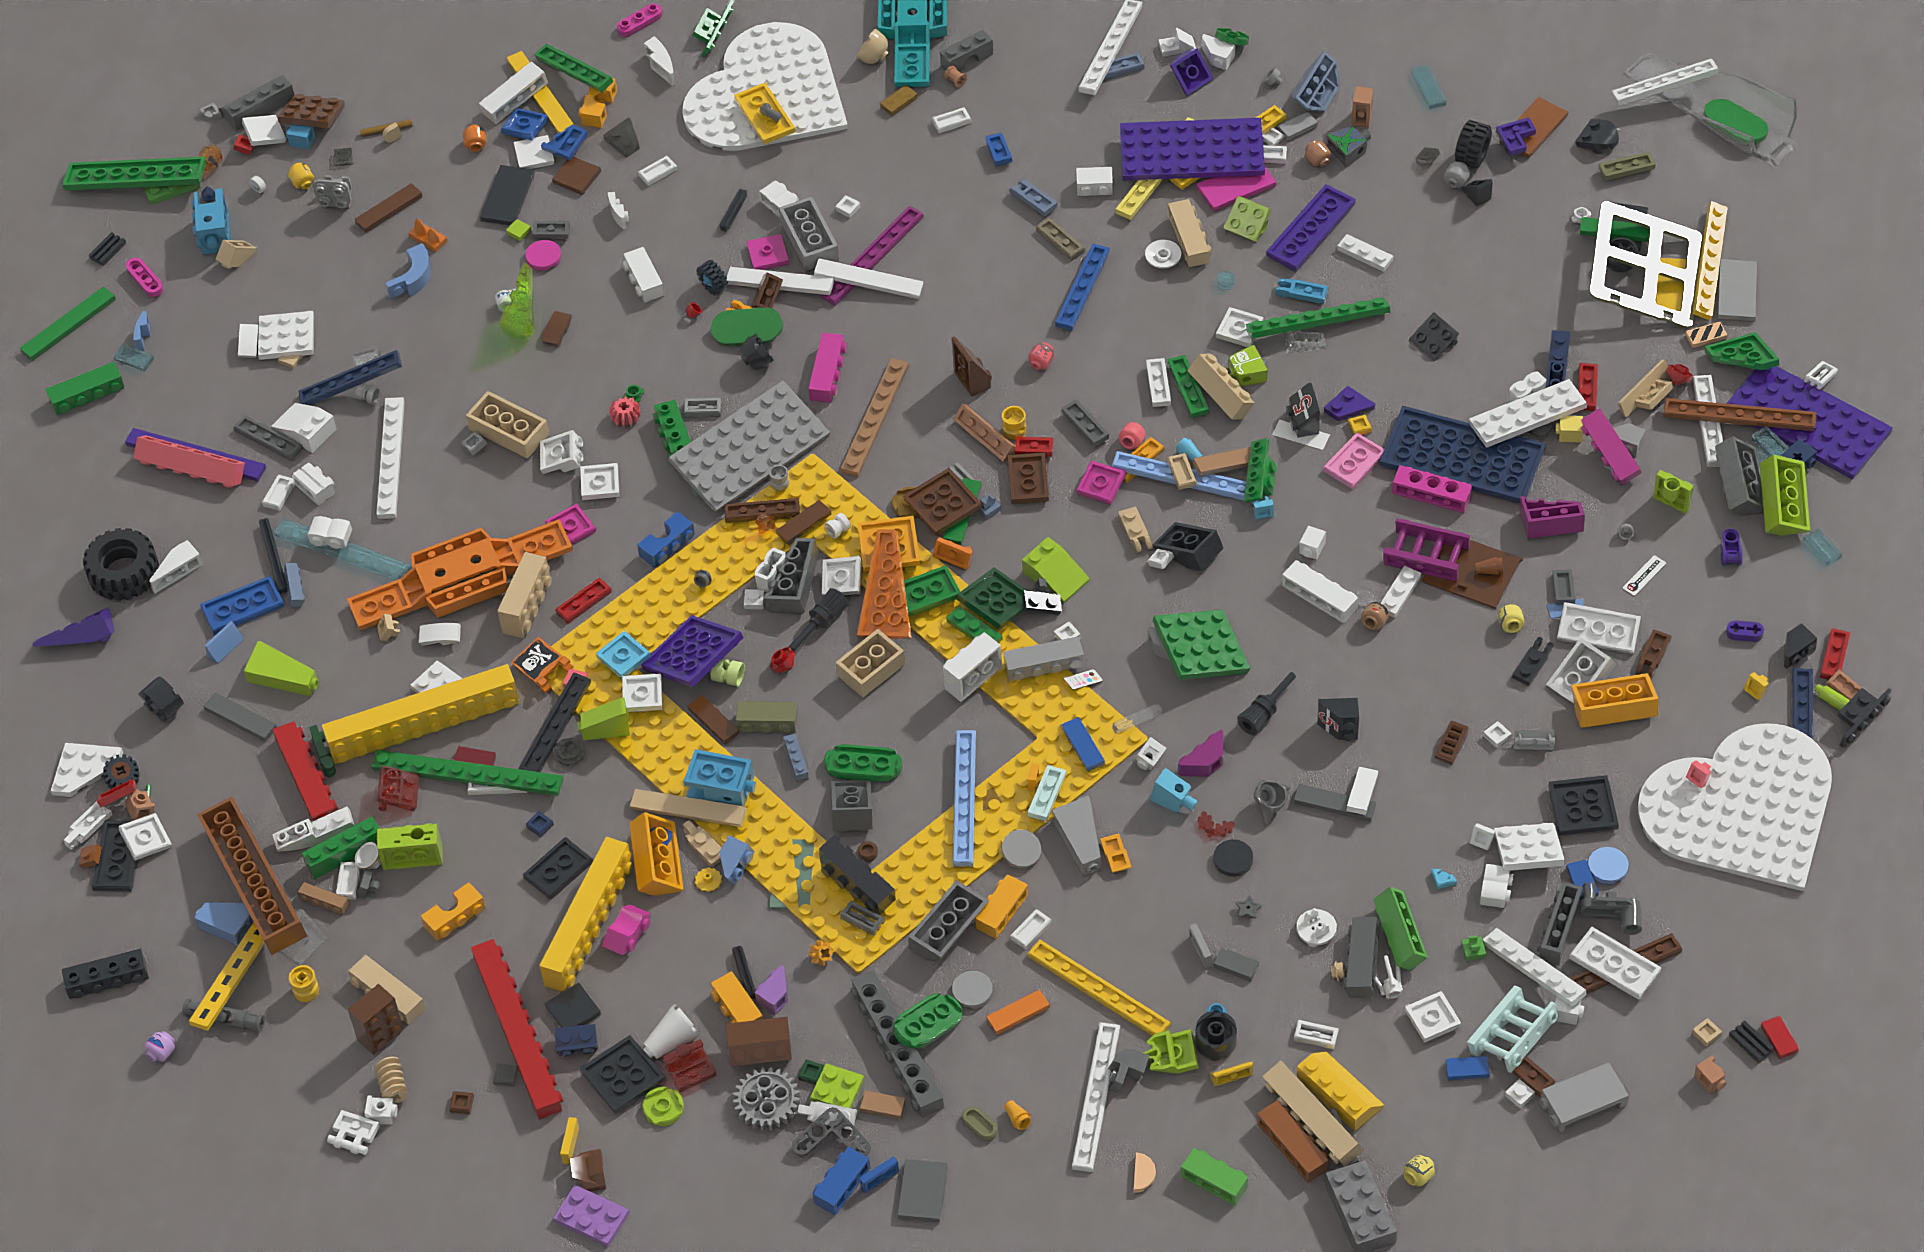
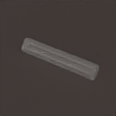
M1159 704L1152 705L1114 722L1112 729L1115 733L1125 731L1160 715L1162 707Z

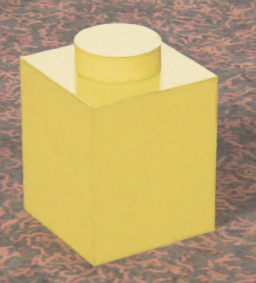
M1565 416L1560 418L1559 423H1556L1555 434H1559V442H1582L1583 431L1580 427L1583 426L1581 423L1583 416Z

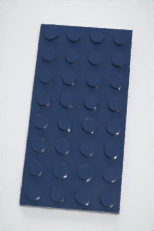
M1402 405L1381 457L1380 466L1398 470L1400 465L1411 467L1441 477L1466 482L1472 485V491L1520 503V496L1527 499L1544 454L1546 443L1515 436L1486 448L1469 423Z

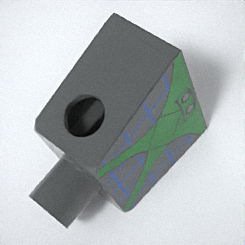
M1349 126L1327 134L1326 146L1347 167L1366 153L1367 141L1371 139V134L1368 130L1359 133L1354 126Z

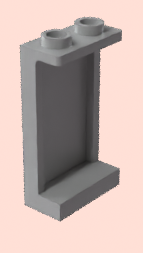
M1608 1062L1542 1089L1540 1104L1544 1110L1548 1111L1552 1125L1557 1127L1559 1132H1563L1566 1125L1616 1104L1619 1108L1627 1106L1629 1095Z

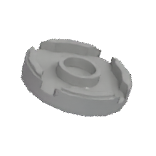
M1015 830L1005 837L1001 846L1002 856L1010 866L1017 869H1026L1038 861L1041 854V844L1033 833L1027 830Z
M967 971L961 973L952 984V995L964 1008L966 1006L971 1009L983 1007L991 999L992 983L990 978L982 972Z

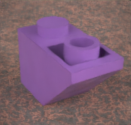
M783 965L774 969L768 979L761 983L755 991L756 1003L773 1015H776L788 1002L786 975Z

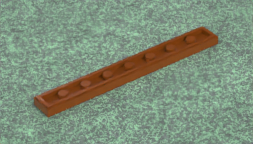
M1665 398L1663 417L1815 431L1817 412Z

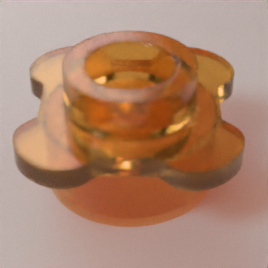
M761 514L758 516L756 524L759 527V533L774 529L775 523L772 520V514Z

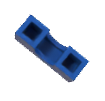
M678 511L664 522L667 537L656 538L650 533L637 544L639 557L654 568L663 563L673 552L678 551L680 546L686 541L691 540L695 535L693 522Z

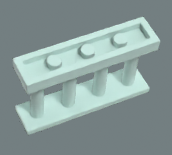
M1514 985L1467 1041L1470 1054L1474 1057H1479L1483 1051H1488L1504 1059L1507 1071L1511 1073L1520 1065L1522 1059L1551 1024L1556 1022L1558 1013L1555 1003L1551 1001L1545 1009L1525 1001L1522 989ZM1522 1008L1539 1017L1534 1023H1531L1514 1014L1518 1009ZM1510 1022L1527 1031L1522 1037H1518L1502 1030V1028ZM1498 1036L1515 1045L1508 1052L1490 1043Z

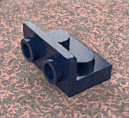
M596 1024L554 1028L555 1049L557 1054L561 1053V1056H571L576 1051H581V1054H590L594 1052L593 1049H598Z

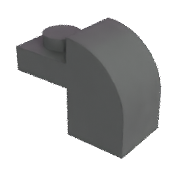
M1133 1049L1119 1052L1108 1067L1109 1070H1112L1109 1081L1112 1082L1110 1090L1118 1092L1125 1076L1139 1081L1145 1071L1150 1055Z

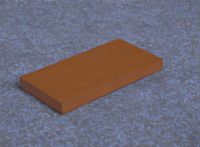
M1538 97L1517 119L1518 121L1529 117L1536 129L1535 135L1522 138L1527 149L1526 152L1519 154L1530 158L1568 116V111Z

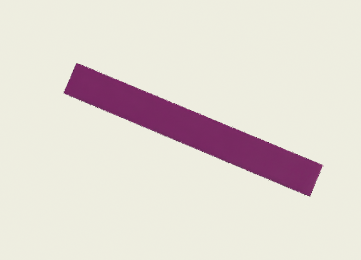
M908 206L850 265L872 270L924 218V214ZM834 281L830 295L821 294V298L836 306L856 285Z

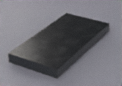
M500 165L480 215V220L511 225L519 216L535 175L534 170Z
M104 821L100 841L102 849L99 864L95 866L92 882L93 891H132L138 860L134 861L119 831L120 825L131 821Z

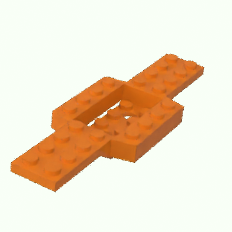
M560 519L507 539L491 538L481 527L411 553L412 568L403 577L347 598V601L360 631L377 625L384 614H390L393 619L428 606L435 616L439 618L505 593L508 589L507 575L516 572L525 552L544 556L547 560L573 551V547ZM472 558H481V561L479 563H471ZM439 570L446 572L442 577L435 576V573ZM486 571L489 572L487 574L474 578L476 575ZM473 578L471 580L457 584L459 581H462L464 579ZM448 585H455V586H452V587H449V588H447V589H444V590L439 591L441 588L446 587V586H448Z

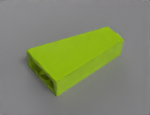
M261 641L257 642L244 669L246 681L249 683L311 696L319 684L315 670Z

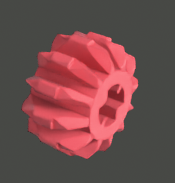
M626 396L624 399L618 397L617 401H612V406L609 407L612 422H615L617 426L622 424L623 427L627 424L632 426L633 422H638L641 412L638 402H635L633 397L630 399Z

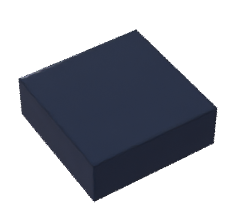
M538 811L526 823V828L541 838L554 825V822Z

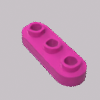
M649 4L617 23L618 34L627 37L662 17L661 6Z
M131 258L127 261V272L148 296L156 297L163 292L162 282L142 259Z

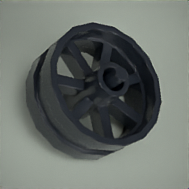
M1622 237L1615 238L1609 242L1613 247L1619 246V249L1628 252L1632 250L1634 254L1638 255L1637 246L1630 239ZM1607 258L1606 265L1613 271L1626 272L1633 268V266L1624 263L1619 264L1621 262H1613L1612 259Z

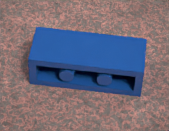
M848 1146L845 1152L839 1154L833 1168L827 1170L821 1184L818 1183L813 1190L814 1204L836 1215L860 1183L859 1178L870 1170L869 1158Z

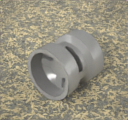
M367 383L360 384L356 389L355 397L357 400H366L369 404L375 405L380 397V388L376 386L370 387Z
M783 465L771 467L769 471L771 487L777 491L786 489L789 485L787 468Z

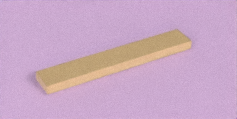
M635 789L630 803V808L633 810L737 827L743 826L747 813V808L744 806Z

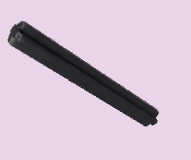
M260 519L259 524L277 590L280 594L286 593L287 584L269 519Z

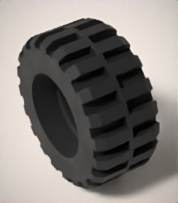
M116 528L115 531L110 532L108 530L105 531L104 535H98L95 538L96 540L91 541L88 545L89 549H86L84 552L83 566L91 588L98 595L105 596L106 599L110 600L112 598H115L117 601H122L123 598L129 600L135 595L137 597L140 596L142 591H147L151 587L149 580L159 568V562L152 542L146 535H142V532L137 530L133 532L130 528H125V530ZM118 559H135L125 569L117 571L107 569L111 563Z

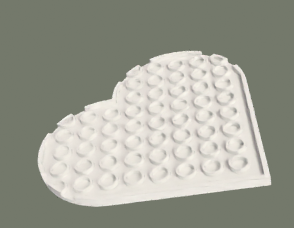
M766 23L756 25L741 33L731 42L726 50L724 70L714 72L697 82L687 93L683 102V119L688 132L693 137L698 138L700 143L711 148L713 146L721 147L725 151H738L765 146L734 100V94L766 82L796 130L793 134L765 145L848 129L827 52L822 41L810 30L791 23Z
M1779 724L1750 725L1729 735L1719 745L1713 759L1699 757L1678 759L1661 766L1653 772L1644 783L1640 792L1638 818L1643 827V832L1650 842H1654L1661 848L1663 853L1672 858L1804 892L1832 782L1831 767L1823 750L1806 734ZM1695 760L1701 764L1706 762L1711 766L1709 770L1712 772L1706 786L1701 789L1686 778L1690 765Z

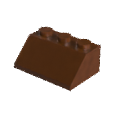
M788 1016L726 1023L730 1067L792 1060Z

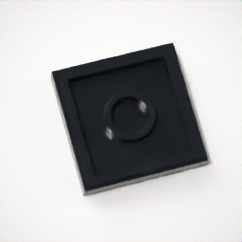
M580 983L575 984L545 1003V1007L561 1028L584 1025L601 1015V1011Z

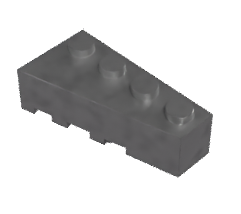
M795 539L786 556L784 565H781L778 570L779 574L776 580L772 581L770 591L763 598L768 612L805 613L819 554L815 539Z

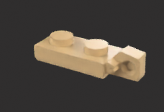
M689 820L682 824L684 827L683 831L687 834L685 838L688 844L711 868L720 863L719 852L722 847L700 826L696 828Z

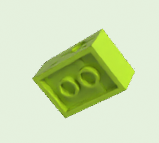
M426 823L424 825H406L404 827L377 829V850L383 870L443 865L442 841L437 824Z

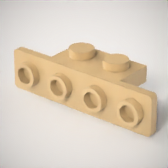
M1662 359L1618 402L1623 417H1628L1637 407L1652 410L1674 388L1672 382L1664 381L1669 375L1666 372L1668 367L1666 360Z

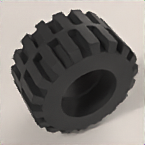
M1468 120L1463 126L1456 144L1455 161L1463 162L1467 166L1477 169L1483 163L1489 149L1492 136L1491 126Z

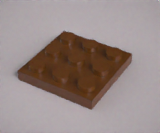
M296 94L279 114L278 123L329 128L345 107L344 100Z
M950 468L903 495L904 501L935 536L982 508V503Z

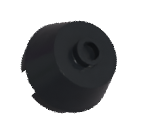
M756 333L751 337L748 336L740 347L743 354L741 356L742 360L746 365L750 364L754 370L768 367L774 361L772 355H769L767 347L761 338H758Z

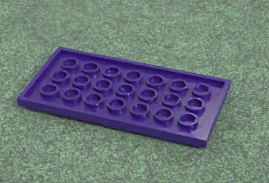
M1261 118L1120 123L1123 181L1265 175Z
M1778 366L1765 370L1755 369L1726 403L1817 412L1815 431L1763 426L1753 427L1789 446H1792L1797 440L1801 439L1817 451V461L1852 480L1887 439L1893 427L1818 389L1816 386L1804 382L1801 378Z

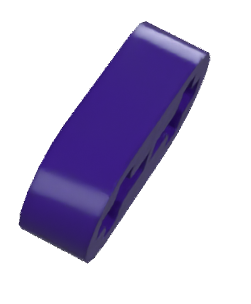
M1731 621L1726 629L1728 638L1739 641L1758 642L1762 639L1764 627L1760 623L1749 621Z

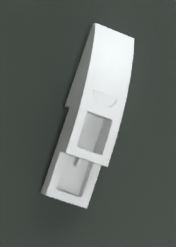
M344 807L313 822L306 819L272 835L278 852L299 850L322 843L339 834V832L354 826L350 809Z

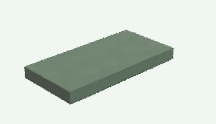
M792 839L793 844H799L802 848V853L794 856L795 868L800 871V877L796 879L798 907L803 904L810 905V892L803 891L801 883L804 880L811 881L812 867L806 868L803 865V859L807 856L813 857L814 843L808 844L805 842V839ZM771 893L770 909H787V906Z

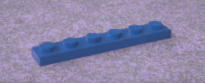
M1092 244L1055 321L1056 327L1073 331L1110 253V248Z

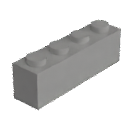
M1079 636L1003 652L1004 665L1009 681L1084 666V652Z

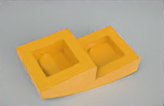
M1120 834L1100 838V844L1111 872L1116 873L1130 869L1131 864L1127 851L1123 847Z

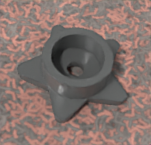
M1248 896L1245 901L1236 902L1237 907L1240 909L1239 917H1252L1255 919L1256 911L1262 907L1260 903L1253 902L1251 896Z

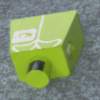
M1254 345L1229 357L1228 368L1226 369L1228 374L1238 381L1239 386L1267 382L1268 370Z

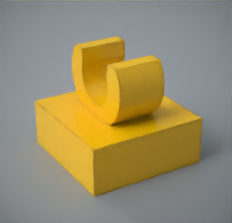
M1753 672L1749 675L1743 689L1755 699L1760 700L1763 698L1769 685V679L1764 675L1759 676Z

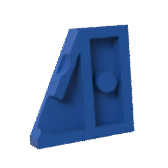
M572 124L563 132L554 135L555 139L548 143L543 142L541 148L570 161L588 136V132Z

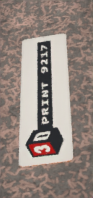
M1654 555L1623 586V589L1632 595H1636L1666 562Z

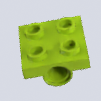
M1238 196L1224 225V229L1257 243L1260 234H1263L1267 228L1271 209Z
M1659 470L1656 474L1653 498L1687 514L1691 506L1694 486L1670 473Z

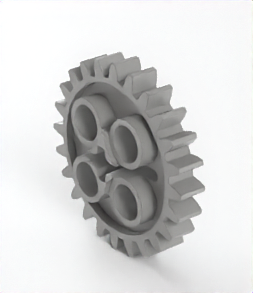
M762 1067L761 1073L754 1069L753 1076L747 1073V1080L740 1079V1085L735 1086L736 1092L733 1093L735 1112L739 1114L740 1120L745 1119L746 1125L752 1122L753 1129L760 1125L762 1131L765 1126L772 1130L774 1124L780 1128L781 1121L788 1124L787 1117L793 1119V1112H798L797 1105L800 1104V1091H798V1084H794V1078H788L787 1072L781 1075V1071L778 1069L774 1073L772 1067L769 1068L768 1072H765V1069Z

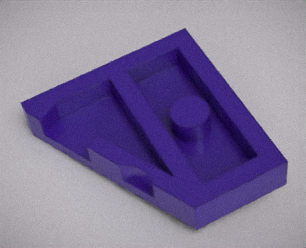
M1347 386L1324 407V412L1335 420L1341 421L1347 417L1359 415L1360 411L1366 409L1374 410L1375 403Z

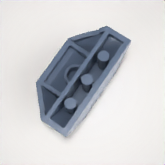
M1323 51L1305 71L1292 92L1293 99L1306 110L1324 112L1339 89L1337 61L1327 52Z

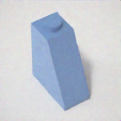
M204 903L202 908L197 910L194 917L198 929L237 946L253 923L244 903Z

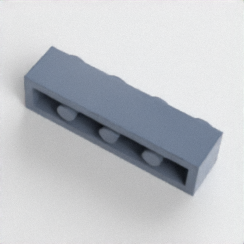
M285 563L284 575L290 607H302V603L305 602V596L302 594L303 586H301L302 578L299 576L300 568H298L297 563Z
M796 734L784 736V744L796 781L809 779Z

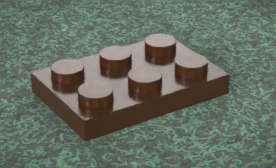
M1045 453L1008 455L1011 503L1048 502L1049 493Z

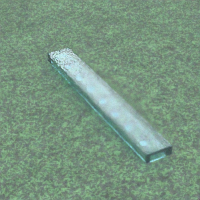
M285 518L282 519L274 531L277 537L395 580L403 577L412 568L411 564L351 542L347 543L346 548L338 549L332 548L329 545L315 546L310 543L308 538L310 527Z

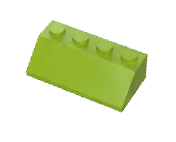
M1772 455L1760 463L1765 532L1780 536L1807 533L1810 531L1805 464L1803 461Z

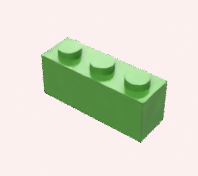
M1193 1148L1181 1166L1182 1178L1234 1206L1248 1188V1177L1244 1172L1234 1170L1224 1161L1210 1157L1203 1150L1199 1151Z

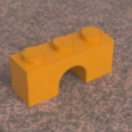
M612 78L614 82L602 93L589 87V93L584 97V105L579 109L582 125L597 128L603 127L607 117L606 106L603 102H613L617 93L616 79Z
M469 882L453 893L457 905L455 909L444 911L436 904L421 915L423 927L436 941L447 937L457 927L463 926L467 920L480 914L486 908L483 897Z

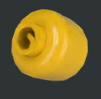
M299 162L290 167L288 177L294 187L297 189H308L314 181V175L309 166Z

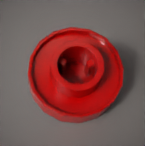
M1670 364L1666 369V372L1669 374L1668 377L1671 378L1670 381L1680 386L1681 383H1690L1693 375L1689 372L1690 369L1682 364Z
M789 647L777 650L771 658V670L775 673L791 670L794 666V651Z

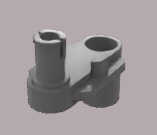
M1589 882L1582 885L1583 899L1580 901V913L1582 915L1597 918H1621L1622 932L1627 935H1636L1642 931L1641 902L1639 900L1616 897L1614 891L1606 892V897H1596V885L1593 882L1590 883V890Z

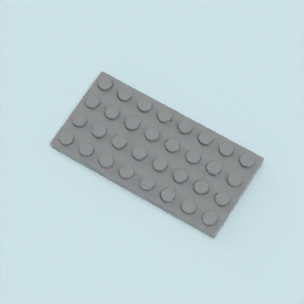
M781 381L671 455L668 461L709 507L717 513L724 508V504L732 503L770 477L769 471L774 465L786 466L830 435V431L784 381Z

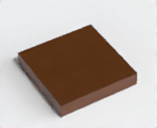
M572 157L570 161L567 160L552 178V182L583 195L599 175L601 168Z

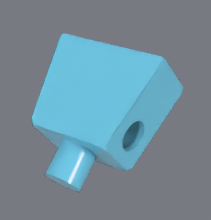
M1164 768L1155 781L1150 797L1151 801L1176 813L1180 811L1182 806L1192 811L1198 802L1189 796L1191 786L1166 768Z

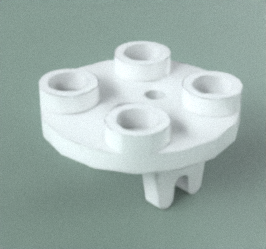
M1313 908L1304 912L1299 917L1296 931L1298 936L1310 947H1317L1318 945L1327 944L1336 936L1337 924L1331 914Z

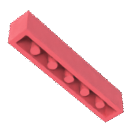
M146 435L137 437L133 459L140 460L141 464H155L156 468L173 469V472L177 474L188 473L189 477L197 479L200 477L206 478L207 482L223 483V486L229 488L241 484L245 462Z

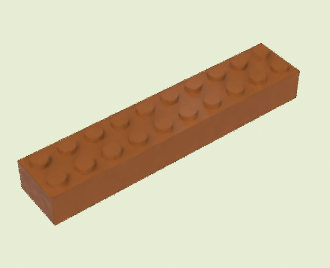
M233 796L197 814L271 956L308 937Z

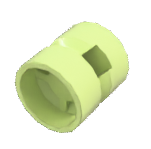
M723 658L712 668L711 680L720 683L726 681L728 685L739 687L744 676L745 664L734 660L730 663L729 659Z

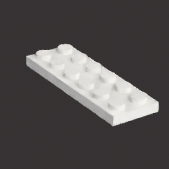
M1570 379L1469 418V424L1487 448L1587 408V402Z

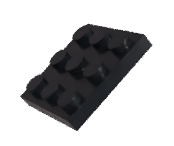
M1608 775L1548 782L1559 835L1615 830L1619 828Z
M631 1035L580 1067L581 1074L614 1114H617L666 1081L663 1073Z

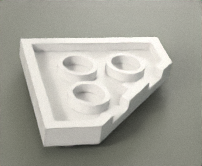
M65 743L51 788L52 795L72 797L78 793L77 790L86 785L90 786L100 780L106 761L110 762V757L115 759L118 754L119 757H122V748Z

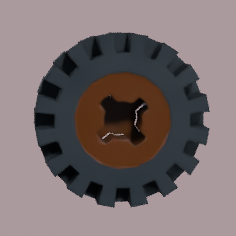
M118 754L115 759L110 757V762L106 761L103 767L104 780L110 789L131 779H134L136 783L139 781L138 777H140L137 762L132 760L130 756L126 758L125 754H122V757H119Z

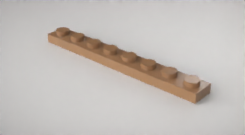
M894 358L890 359L841 466V473L859 477L907 372L908 362Z

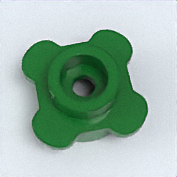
M630 385L627 387L626 394L623 397L626 396L628 399L633 397L635 402H640L644 389L638 385Z

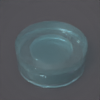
M1229 271L1219 273L1217 276L1218 286L1223 289L1232 288L1235 285V275Z

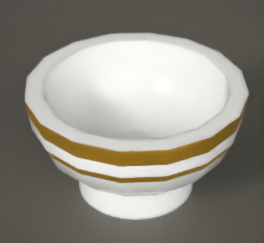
M365 843L356 852L355 864L359 868L364 870L376 869L381 865L375 843Z

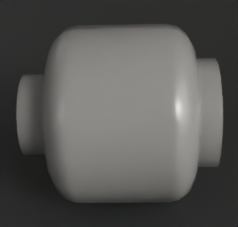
M1453 162L1444 173V180L1451 188H1461L1468 180L1470 171L1463 162Z

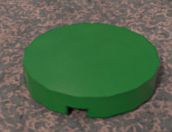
M1218 28L1215 32L1216 38L1230 44L1248 45L1249 36L1241 31L1233 32L1230 28Z

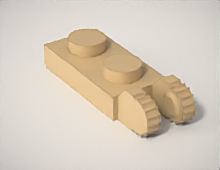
M1136 506L1118 511V517L1137 553L1141 552L1140 541H1144L1148 550L1152 549V542Z

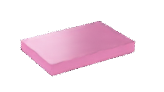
M1356 433L1323 467V472L1349 488L1354 489L1380 462L1385 449Z

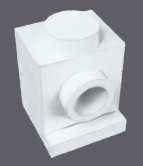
M1150 737L1135 758L1138 761L1137 765L1143 770H1147V768L1152 770L1166 750V747Z
M367 1096L365 1117L379 1122V1124L392 1125L393 1117L397 1116L398 1110L393 1098H372V1096Z

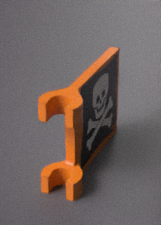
M540 637L534 640L511 662L513 666L536 683L545 693L551 689L545 678L556 667L560 665L567 672L569 668H574L566 656H562Z

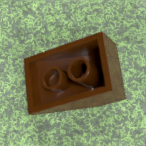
M955 336L951 337L953 369L957 378L972 397L990 389L992 376L989 370L984 369L980 358H976L973 352Z

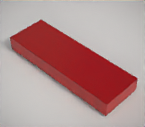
M1579 363L1578 392L1587 402V408L1583 409V411L1596 410L1598 364Z
M599 577L557 607L555 611L569 624L609 595L612 590Z
M1831 628L1820 678L1829 680L1838 669L1842 671L1851 632Z

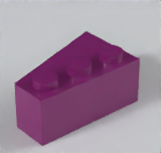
M1520 496V516L1527 538L1584 532L1585 514L1581 502L1564 500L1546 502L1543 498H1538V501L1526 500V497Z

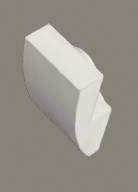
M608 192L611 213L616 223L622 229H626V222H629L628 211H624V206L620 204L619 199H616L615 192Z
M240 324L238 357L257 358L258 325Z
M459 623L422 625L419 632V644L425 646L440 643L444 646L460 642L461 625Z

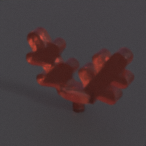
M1205 811L1201 812V816L1198 817L1199 828L1204 829L1208 833V837L1212 835L1225 837L1226 832L1232 833V828H1234L1233 821L1227 823L1225 820L1222 822V826L1216 823V829L1212 828L1214 827L1212 816H1207Z

